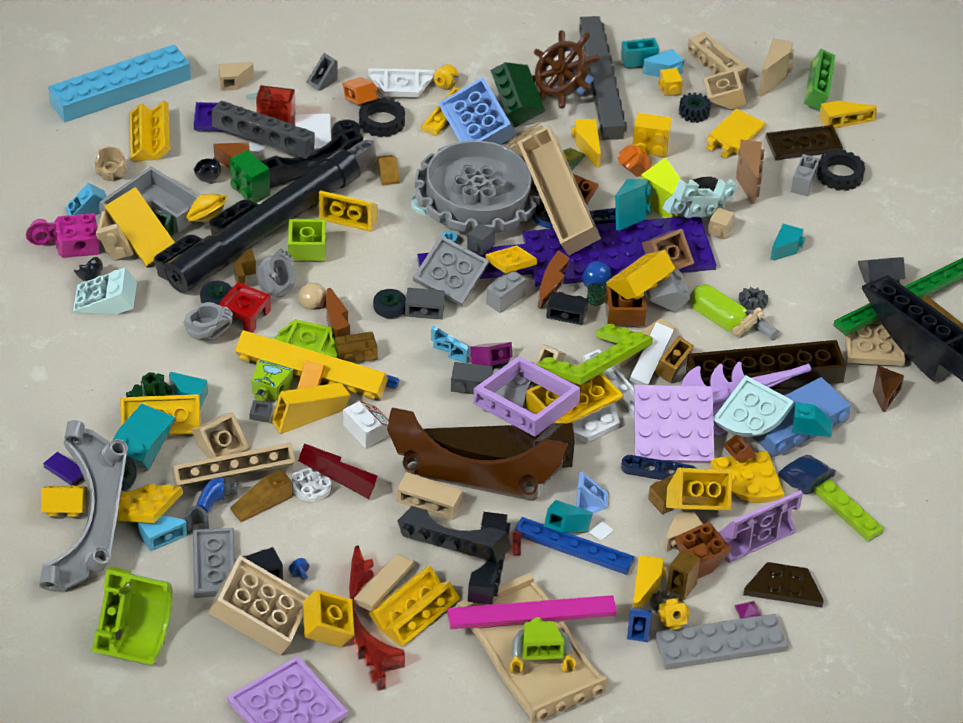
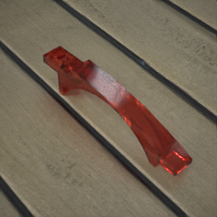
M357 545L354 547L349 583V599H352L353 640L358 660L364 659L365 666L370 667V681L375 683L377 691L386 689V671L405 667V653L403 649L387 645L372 636L363 627L356 615L354 598L359 594L363 586L374 577L373 571L370 570L374 566L373 560H364L360 547Z

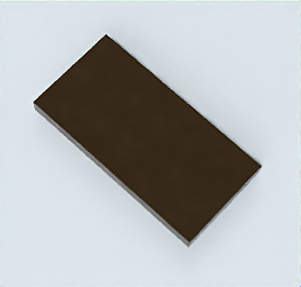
M833 125L768 132L765 136L775 160L802 157L803 154L808 156L823 155L828 151L843 150Z

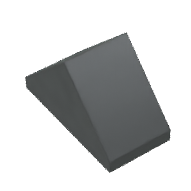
M323 53L307 80V83L319 91L338 80V61L326 53Z

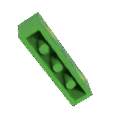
M821 48L811 61L804 104L816 110H820L821 104L825 103L829 97L836 56Z

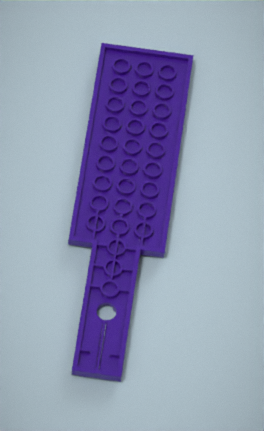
M682 216L649 219L621 230H616V223L595 224L601 239L569 256L560 244L554 228L523 231L522 238L524 244H516L537 258V265L516 270L520 275L532 274L535 287L541 286L545 270L558 250L570 258L569 267L563 273L565 275L563 284L582 283L583 272L587 265L593 261L605 263L610 268L611 278H613L645 255L642 242L677 229H683L694 264L679 269L681 273L716 270L717 265L701 217L686 218ZM516 245L494 246L483 255L476 252L473 253L486 259V254ZM429 253L417 254L419 267ZM489 263L479 279L502 277L505 273Z

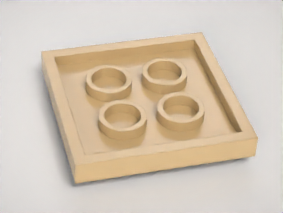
M880 320L845 336L847 363L904 366V352L894 342Z

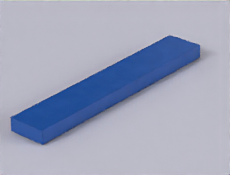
M521 517L514 530V535L625 575L628 574L635 559V556L567 532L562 533L544 527V524Z

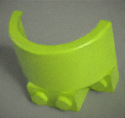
M111 566L106 569L103 590H105L98 629L95 631L91 652L153 665L161 652L169 627L173 604L172 585L166 581L131 574L130 570ZM123 630L120 639L117 640L116 632Z

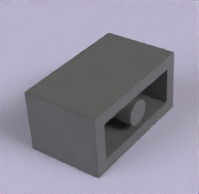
M407 288L405 317L442 320L445 291Z
M454 362L451 376V392L474 394V388L492 376L493 366Z

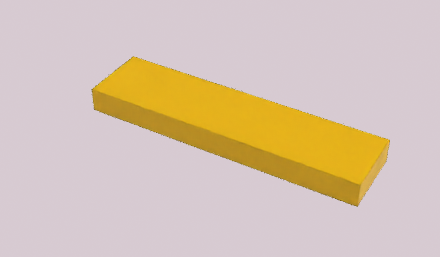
M453 87V89L448 93V95L444 99L458 92L461 89ZM439 105L422 124L421 131L437 136L448 123Z

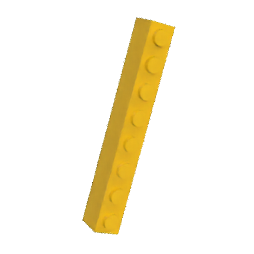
M242 330L235 348V353L241 361L248 363L254 361L258 363L259 359L287 366L293 368V376L297 378L301 377L306 360L325 365L321 382L327 383V385L342 383L349 393L364 394L365 398L371 400L375 398L381 399L388 381L385 372Z

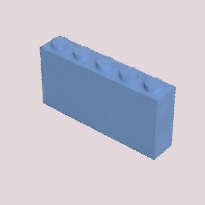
M822 377L785 395V397L794 402L816 405L832 420V427L849 419L851 405ZM792 408L775 429L753 438L772 457H775L816 436L792 433Z

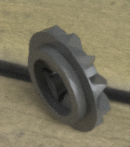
M750 286L749 289L744 288L739 293L738 300L747 309L755 310L757 307L763 309L768 304V295L765 294V290H759V287L753 289Z

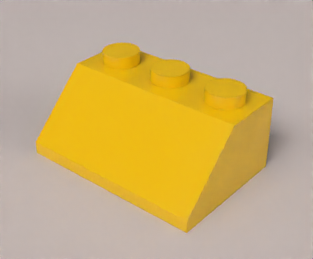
M320 191L319 219H326L327 222L371 232L378 219V204Z
M661 250L643 255L608 280L606 284L625 299L634 298L637 300L645 295L644 292L647 289L651 290L658 286V281L669 278L671 276L670 273L676 268L666 250Z
M678 468L667 486L666 508L731 510L733 470Z

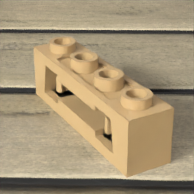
M705 31L689 38L687 52L714 75L737 69L740 82L746 81L748 67Z

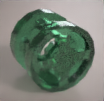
M602 283L589 284L587 289L588 303L593 306L602 305L605 302L606 287Z

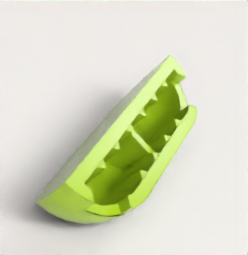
M708 284L696 286L690 294L689 304L695 311L729 332H732V328L736 325L739 326V323L747 317L745 313L747 310L742 305Z

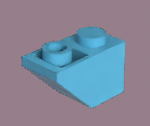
M87 183L65 208L68 215L94 213L98 215L100 213L99 202L106 198L107 195L104 190Z

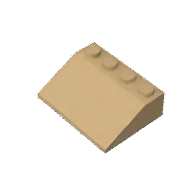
M239 555L214 598L208 613L281 655L291 643L304 615L303 601L308 595Z

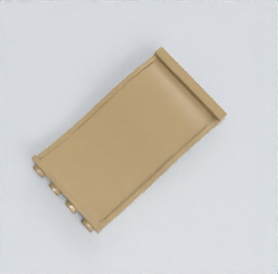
M528 573L499 585L498 597H494L492 605L549 599L535 584L532 574ZM468 598L457 603V607L489 605L467 602ZM564 621L553 622H555L558 629L569 636L572 650L570 657L576 661L573 671L571 670V665L566 664V672H563L561 669V665L565 660L564 656L563 659L523 660L521 657L520 661L523 663L522 673L520 674L519 666H514L512 673L510 672V664L514 660V657H512L513 639L520 630H524V624L471 628L488 653L507 688L529 715L531 723L543 721L553 714L561 713L569 707L582 704L585 700L594 696L598 697L606 692V676L602 677L591 665Z

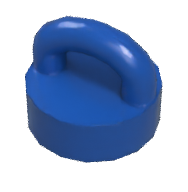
M299 558L289 565L288 571L292 577L302 576L306 580L308 579L306 572L310 566L305 558Z

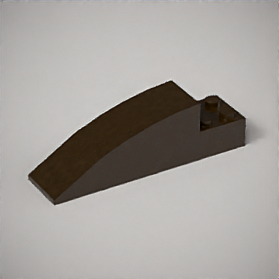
M552 423L535 437L514 425L424 428V431L441 447L459 456L476 460H500L514 457L535 447L545 439L568 443L566 459L562 463V468L573 467L575 438L572 423Z

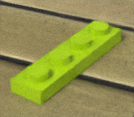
M831 479L815 487L814 493L867 542L883 533L884 528Z

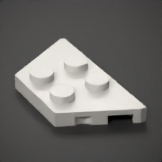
M368 69V76L375 83L381 94L386 97H419L432 81L435 70Z
M615 402L572 423L574 437L586 443L618 429L620 424Z

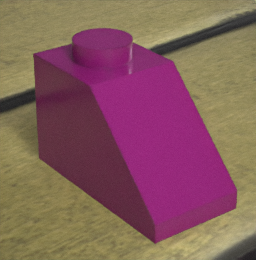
M512 342L470 346L472 364L492 366L509 362L510 358L513 357Z

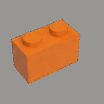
M358 77L342 82L345 99L359 105L377 99V87L372 81Z

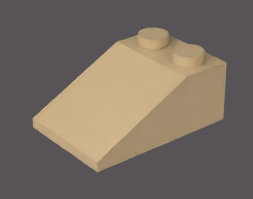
M773 38L762 68L758 96L766 94L784 81L787 73H791L793 63H790V59L793 60L795 50L792 49L793 42Z

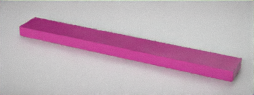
M614 595L447 608L449 628L452 630L524 624L531 622L536 617L541 618L542 621L613 617L617 615Z

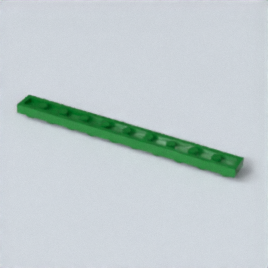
M963 258L904 287L921 299L963 279ZM869 303L834 320L833 326L845 336H848L878 321L879 318Z

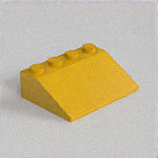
M603 373L581 385L570 382L580 387L579 404L554 423H574L624 398V395ZM537 385L526 390L525 407L536 415L560 396Z

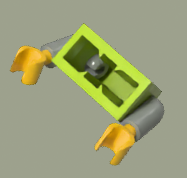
M536 617L531 622L524 623V630H520L513 639L512 657H514V660L510 664V672L512 673L514 666H519L520 674L522 673L523 663L520 661L521 657L523 660L563 659V656L565 660L561 665L562 671L566 672V664L571 665V670L573 671L576 661L570 657L572 650L569 636L558 629L553 621H542L541 618Z

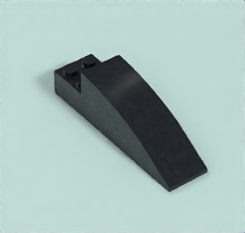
M889 275L862 285L861 289L883 327L904 354L928 378L935 382L953 374L963 382V329Z

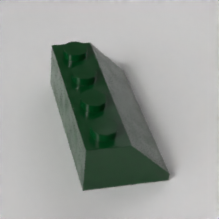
M505 62L490 70L505 112L515 127L546 111L528 65Z

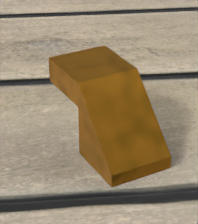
M252 248L247 249L234 263L236 283L239 282L246 285L245 276L256 274V260Z

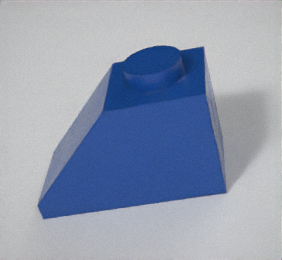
M631 607L627 634L628 640L648 642L652 610Z

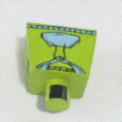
M259 359L251 381L252 393L255 395L254 399L264 402L266 399L277 401L280 392L287 391L294 382L293 368Z

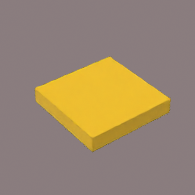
M517 245L486 254V259L489 263L505 274L537 265V258Z

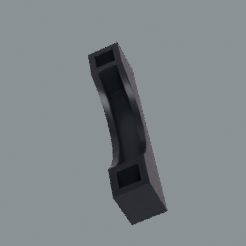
M353 127L339 132L328 144L311 153L306 159L302 157L285 158L275 155L262 160L261 162L269 168L270 187L305 175L338 150H349L363 141V136Z
M411 506L397 520L400 532L406 538L498 563L512 548L506 531L491 527L471 531L449 529L436 523L430 517L427 510Z
M483 512L481 529L491 527L506 531L509 536L511 523H507L508 514ZM505 555L498 563L487 560L480 568L471 572L467 602L493 604L494 597H498Z

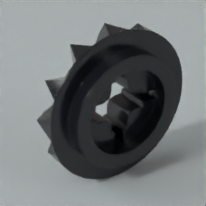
M340 120L333 125V134L336 136L339 132L353 127L360 133L361 128L353 120Z

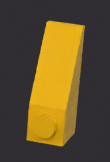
M832 101L821 104L819 117L824 126L833 125L835 129L875 121L877 106Z
M575 119V125L571 127V136L575 137V144L596 167H600L601 151L596 119Z
M639 555L633 607L643 608L660 588L661 579L666 577L667 567L663 566L664 558Z

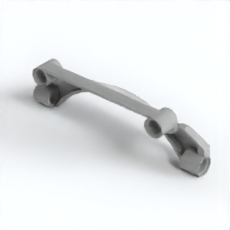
M77 420L67 422L64 446L74 458L84 476L89 495V513L84 531L75 545L59 558L43 564L39 586L45 590L65 592L87 580L90 571L101 572L111 558L128 447L120 439H115L110 443L93 430L85 428L84 423Z

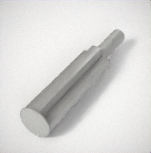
M747 310L745 312L746 315L748 316L750 313L753 314V310ZM763 318L757 319V323L754 324L757 329L771 340H774L779 334V331Z

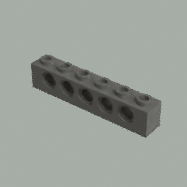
M222 100L212 109V127L305 159L314 151L315 132Z

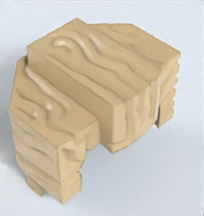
M106 146L98 150V155L94 160L95 173L101 174L106 181H114L116 176L123 178L127 171V165L122 150L113 146Z

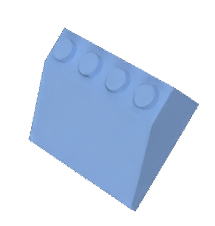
M483 77L438 103L460 142L487 141L500 145L517 136Z

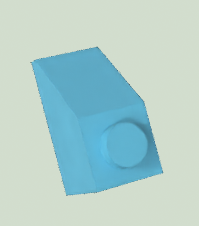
M671 49L644 59L643 73L660 77V70L677 68L679 74H682L684 60Z
M162 515L156 523L138 522L139 535L150 551L187 536L186 521L183 519Z

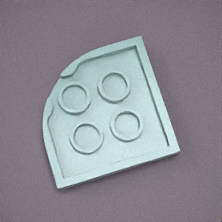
M745 375L714 416L713 423L738 436H760L775 429L785 419L795 404L793 400Z

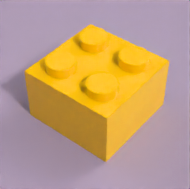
M637 112L632 145H638L647 155L666 158L670 142L672 117Z
M316 589L303 601L305 638L342 647L354 636L352 599Z

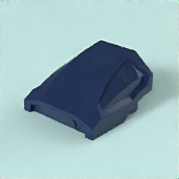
M807 454L786 465L779 471L778 476L791 487L801 490L803 494H811L815 486L817 487L828 480V478L834 477L836 470Z

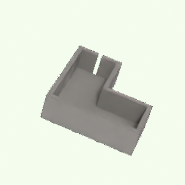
M150 166L99 202L101 217L102 211H105V205L136 187L153 212L156 209L173 215L174 231L180 233L190 225L186 216L198 195Z

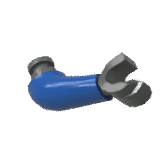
M214 478L206 484L197 504L186 511L187 533L193 530L194 524L199 523L204 524V529H209L208 513L215 502L224 500V496H230V494L237 496V481L230 484V481H224V478Z

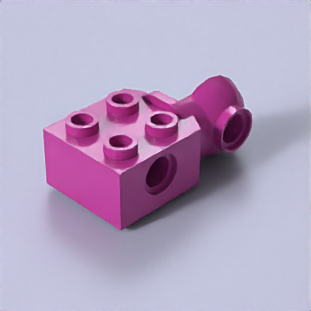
M95 213L58 216L54 222L36 219L26 230V238L32 244L45 245L55 242L58 254L62 258L100 255L99 240L96 236L97 223Z

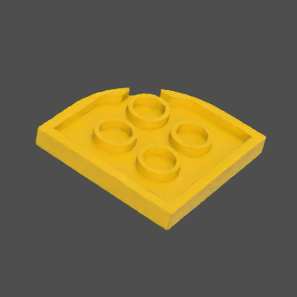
M768 451L755 452L756 458L738 461L732 456L711 459L710 466L712 469L733 470L732 494L740 497V500L751 503H764L784 498L783 489Z
M150 483L142 488L121 492L116 521L156 523L183 494L182 486H173L171 484L155 485Z

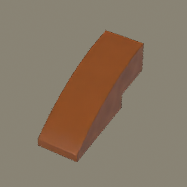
M559 250L551 259L542 278L538 296V308L540 309L550 299L552 291L556 292L563 285L565 278L563 273L569 267L570 258Z
M328 288L326 294V319L328 327L332 328L335 340V337L350 335V324L348 323V310L334 291Z

